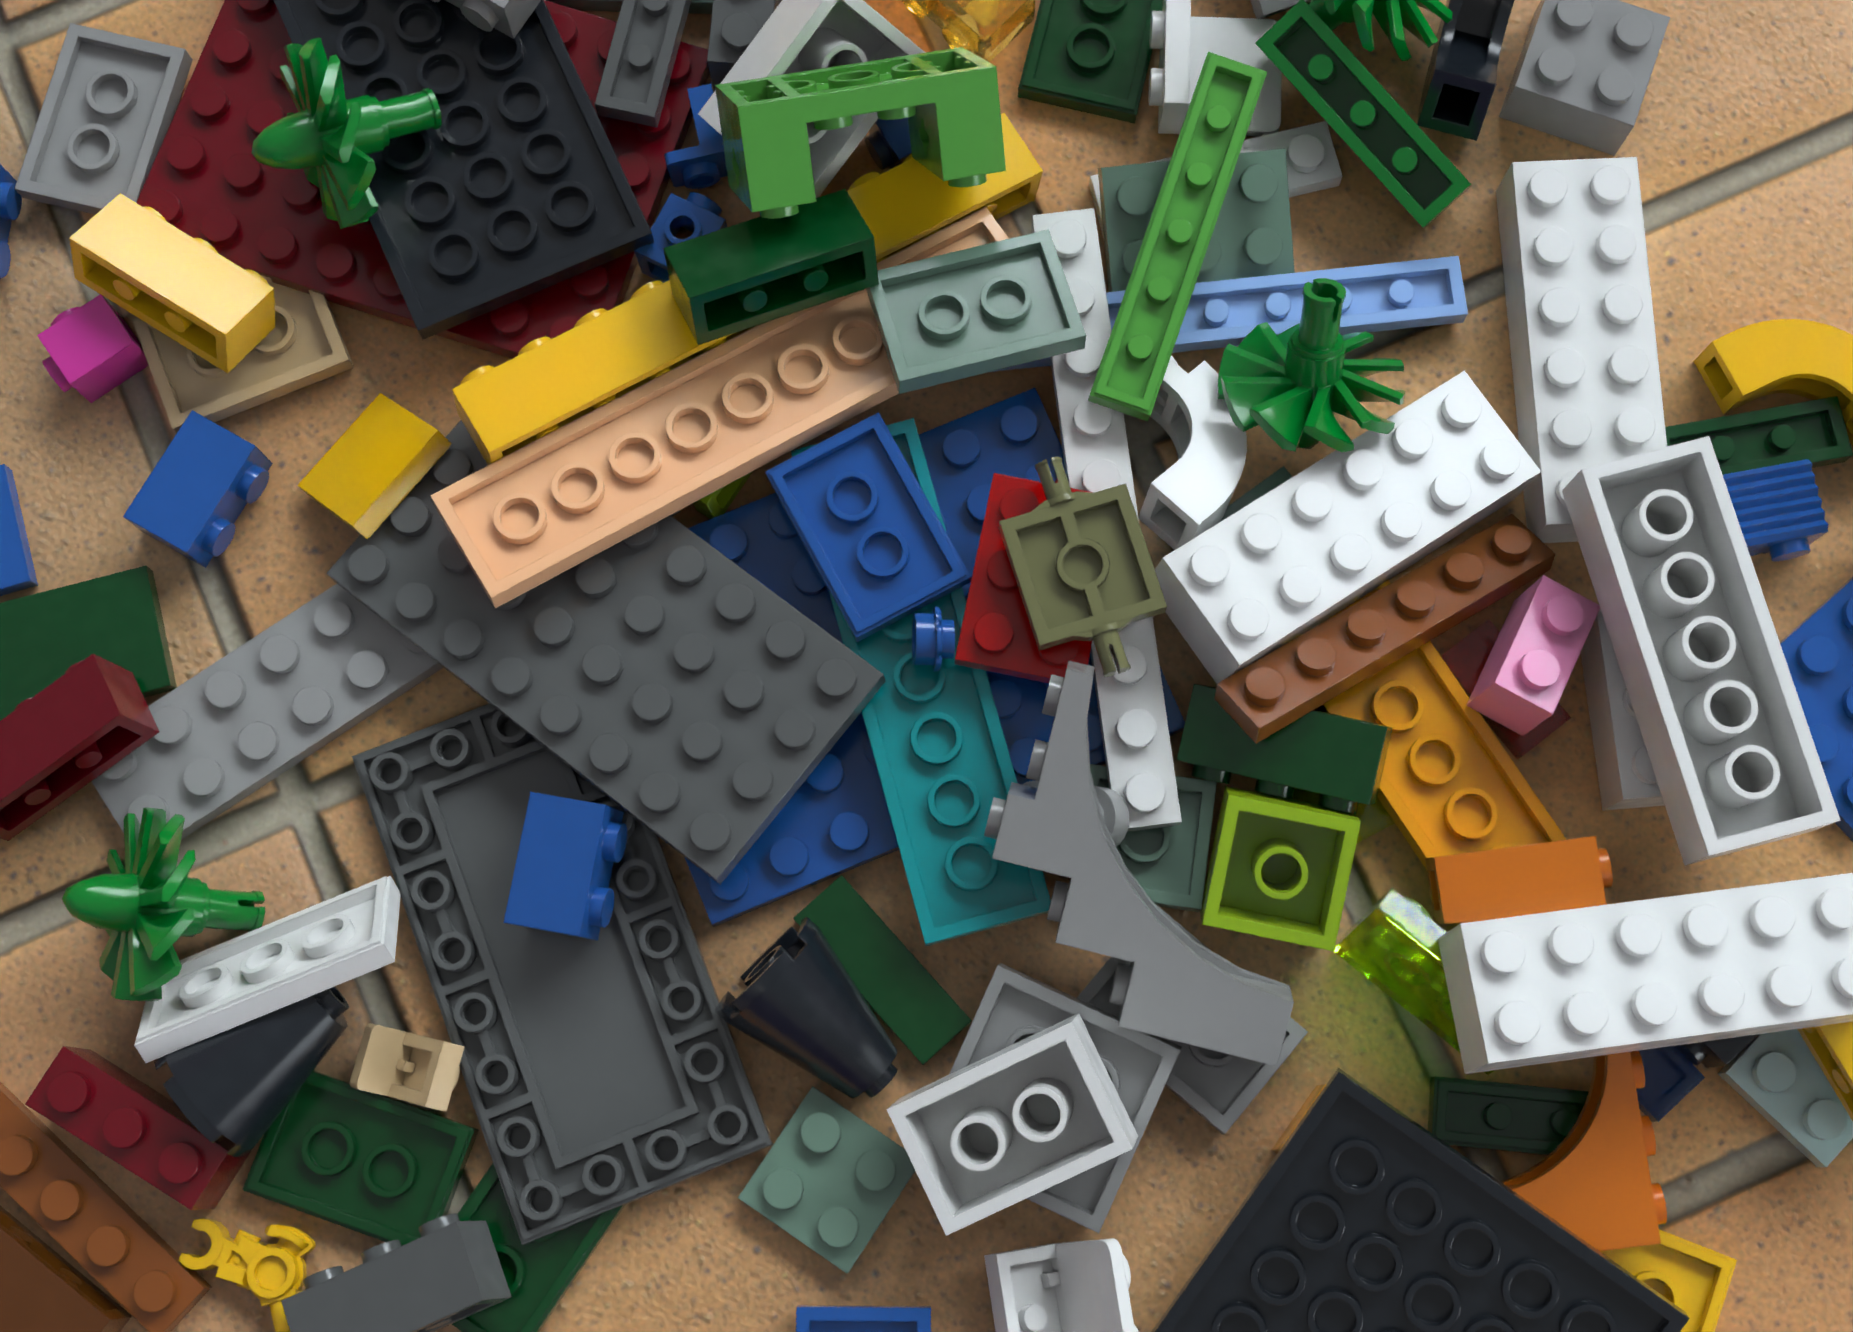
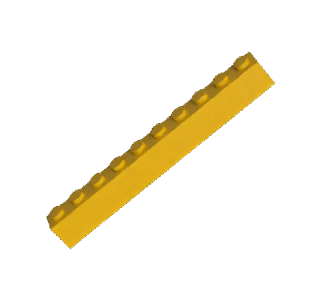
M1005 113L1001 114L1006 171L986 174L987 181L981 185L951 187L948 185V181L941 180L915 160L911 153L902 164L882 174L878 172L867 173L858 178L847 191L874 236L877 263L984 207H987L995 220L1035 200L1043 170ZM660 280L652 281L636 290L630 300L608 311L601 308L587 313L577 321L574 328L555 338L541 337L525 345L519 351L517 357L495 368L491 365L482 366L467 374L462 379L460 385L452 389L457 413L487 465H490L751 328L698 345L672 295L670 280L664 283Z

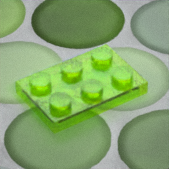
M1391 888L1343 935L1333 952L1460 1053L1438 938L1447 933V931L1431 919L1428 911L1420 903L1411 898L1401 896ZM1492 1070V1071H1484V1073H1486L1487 1075H1489V1074H1491L1492 1072H1494L1495 1070Z

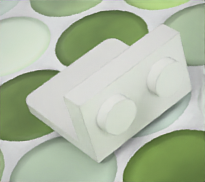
M1164 0L1162 11H1152L1150 20V49H1160L1159 68L1150 69L1148 102L1149 106H1159L1158 134H1180L1208 52L1267 71L1246 136L1259 137L1278 132L1281 124V71L1255 44L1277 21L1274 19L1191 17V0Z
M1114 1238L1052 1243L984 1255L996 1332H1139L1133 1322L1128 1291L1131 1283L1130 1267L1127 1259L1122 1254L1119 1242Z

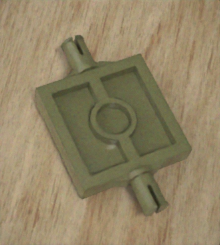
M1052 457L1050 468L1047 459L1037 463L1035 469L1038 472L1047 500L1029 513L999 521L1000 534L1038 651L1073 640H1093L1103 669V676H1114L1116 668L1118 674L1131 669V666L1128 663L1118 632L1122 631L1132 622L1165 613L1167 609V604L1127 485L1125 483L1095 493L1072 492L1062 464V458Z

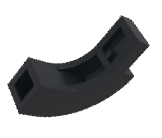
M1515 0L1446 1L1445 6L1453 12L1452 20L1446 23L1441 19L1436 36L1438 42L1434 44L1423 87L1417 120L1418 126L1477 141L1496 87L1500 51Z

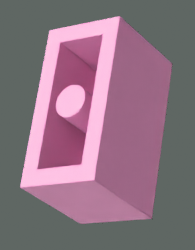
M1543 575L1514 600L1466 706L1522 736L1554 714L1600 610V606Z

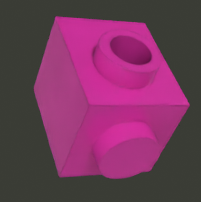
M101 294L81 307H73L63 311L52 321L51 327L37 335L50 354L42 363L56 384L64 392L71 388L76 389L90 403L149 366L140 341L123 316Z

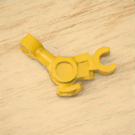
M194 1219L191 1227L204 1231L210 1236L211 1248L202 1257L190 1253H181L178 1261L184 1267L192 1270H212L218 1267L215 1277L236 1283V1286L250 1290L260 1299L261 1306L270 1307L275 1332H290L281 1301L303 1291V1280L307 1277L306 1263L303 1257L315 1249V1241L302 1230L286 1225H268L265 1228L264 1232L266 1235L279 1239L277 1244L263 1243L260 1241V1237L242 1229L238 1230L235 1239H233L228 1229L221 1222L213 1219Z

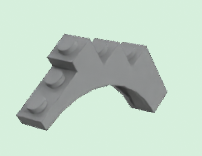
M1068 661L1065 677L1051 674L1042 714L1055 717L1049 742L1035 739L1026 778L1039 781L1038 788L1011 782L1006 800L993 798L984 834L986 837L997 839L992 859L1070 878L1069 883L1056 880L1047 920L1059 922L1055 943L1131 962L1130 966L1118 963L1110 992L1109 1003L1120 1005L1118 1027L1277 1067L1294 1004L1290 985L1242 969L1197 943L1157 908L1128 870L1103 820L1090 771L1087 717L1095 667Z

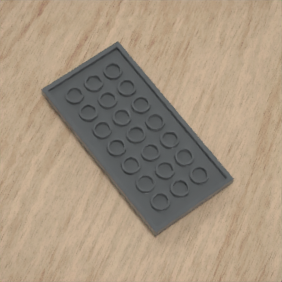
M460 420L446 436L452 443L450 448L370 538L366 539L359 535L327 572L328 576L721 885L886 682L884 674L671 515L495 609L436 510L430 496L488 466L463 422Z

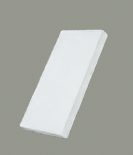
M391 876L382 877L180 960L182 968L179 975L161 986L162 999L159 1001H145L134 1045L145 1063L395 962L401 894Z

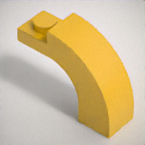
M1776 319L1747 325L1713 340L1693 361L1723 414L1770 394H1796L1811 400L1838 396L1849 441L1853 447L1852 334L1831 325L1809 320Z

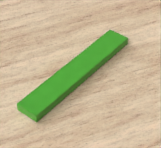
M1211 52L1207 53L1088 401L1145 421L1149 420L1267 71Z

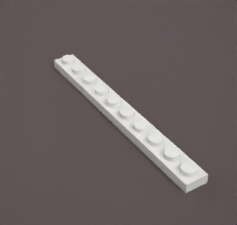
M1094 208L1032 215L1033 233L1047 229L1050 231L1086 333L1085 349L1050 357L1065 471L1070 488L1095 493L1126 483L1138 518L1124 413L1088 401L1112 331ZM1152 616L1132 622L1122 631L1118 632L1131 669L1118 674L1116 668L1114 676L1104 677L1093 641L1090 652L1092 666L1095 667L1094 682L1109 788L1119 793L1127 804L1129 811L1128 831L1177 826L1182 822Z

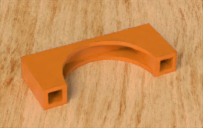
M1596 836L1425 858L1436 924L1468 923L1607 905L1604 889L1611 888L1613 884L1609 854L1605 848L1598 849ZM1632 1051L1595 1056L1590 1090L1585 1105L1565 1139L1553 1152L1527 1171L1501 1181L1598 1251L1661 1244L1658 1225L1666 1224L1667 1222L1664 1194L1659 1183H1651L1647 1157L1655 1156L1656 1154L1654 1129L1649 1116L1640 1115L1636 1089L1645 1087V1072L1640 1052Z

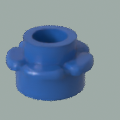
M933 607L932 613H913L912 661L913 665H932L933 672H937L941 669L942 659L954 658L955 624L954 620L942 619L941 609Z

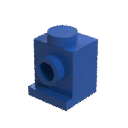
M690 192L686 200L671 193L650 229L654 243L634 250L641 272L663 283L668 281L669 275L663 248L726 228V219L720 217L722 213L720 206L710 198L696 192ZM681 227L693 232L686 239L676 238Z

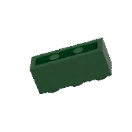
M846 189L818 197L814 203L798 205L799 212L789 217L768 219L760 216L663 248L672 295L698 345L879 285L874 236Z
M1200 684L1193 685L1177 757L1179 761L1194 764L1192 776L1230 784L1232 773L1256 778L1255 791L1293 799L1295 788L1320 793L1319 806L1357 814L1359 803L1367 805L1376 803L1393 727L1312 710L1256 744L1214 699L1216 687Z

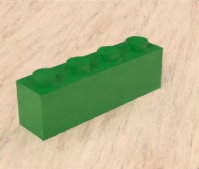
M1304 0L1297 2L1255 43L1424 229L1471 187V183Z

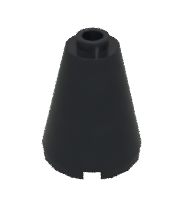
M807 916L801 920L799 932L793 927L789 928L741 975L740 978L744 980L743 983L747 988L737 998L728 991L716 1008V1012L725 1022L852 1099L863 1092L870 1098L874 1097L887 1086L897 1073L898 1069L892 1064L898 1052L819 926L815 925Z
M332 987L155 1059L154 1064L156 1070L168 1064L173 1076L163 1085L182 1113L202 1135L212 1143L222 1135L226 1136L236 1144L227 1153L233 1157H243L255 1147L347 1028V1021L343 1013L349 1009V1005L336 987Z

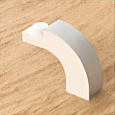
M1171 356L1150 417L1163 427L1172 439L1178 454V461L1150 484L1138 518L1171 548L1176 550L1221 522L1245 465L1247 435L1246 431L1243 432L1235 426L1225 399H1218L1217 397L1219 374L1205 360L1190 373H1187Z

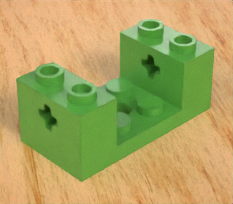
M963 47L715 85L729 187L752 213L760 211L762 218L789 217L799 212L798 205L816 202L807 123L813 122L814 129L833 130L852 125V116L877 112L878 119L882 120L908 118L912 157L941 180L948 181V185L951 187L981 185L987 181L986 174L1006 171L996 66Z

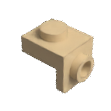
M369 1023L366 1025L350 1078V1086L358 1090L447 1112L452 1091L459 1079V1065L465 1046Z

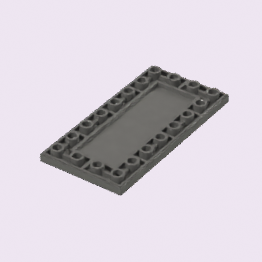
M486 704L352 756L451 1043L465 1046L459 1066L522 1245L529 1244L554 1232L561 1231L773 1145L729 1025L716 1012V1008L720 1003L659 838L655 833L491 704ZM530 792L605 804L624 812L622 823L627 826L626 848L621 861L613 863L609 888L613 889L615 897L613 913L607 927H600L598 941L503 923Z

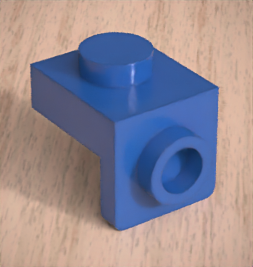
M711 83L687 89L699 145L664 154L666 166L674 187L685 186L690 189L707 188L716 184L720 178L727 176L722 135L698 115L714 93Z

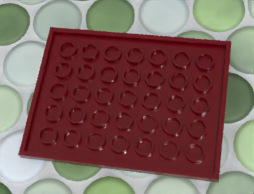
M225 0L136 203L142 207L147 206L155 209L168 223L192 238H201L215 248L218 254L244 270L250 269L260 275L269 277L273 283L310 294L308 290L323 294L329 302L417 329L370 220L340 229L338 221L327 219L323 213L320 188L307 180L303 169H274L259 163L251 154L253 141L265 128L275 121L286 117L287 113L298 112L280 76V66L287 65L290 68L284 46L293 43L274 0ZM544 0L596 111L594 104L617 22ZM682 41L679 45L657 128L598 116L650 228L670 179L664 154L681 149L693 118L687 89L705 85L710 74L707 63L708 49ZM635 252L626 254L436 335L513 359L531 341L541 337L553 339L574 328L577 321L587 313L601 308L608 311L622 304L638 262Z

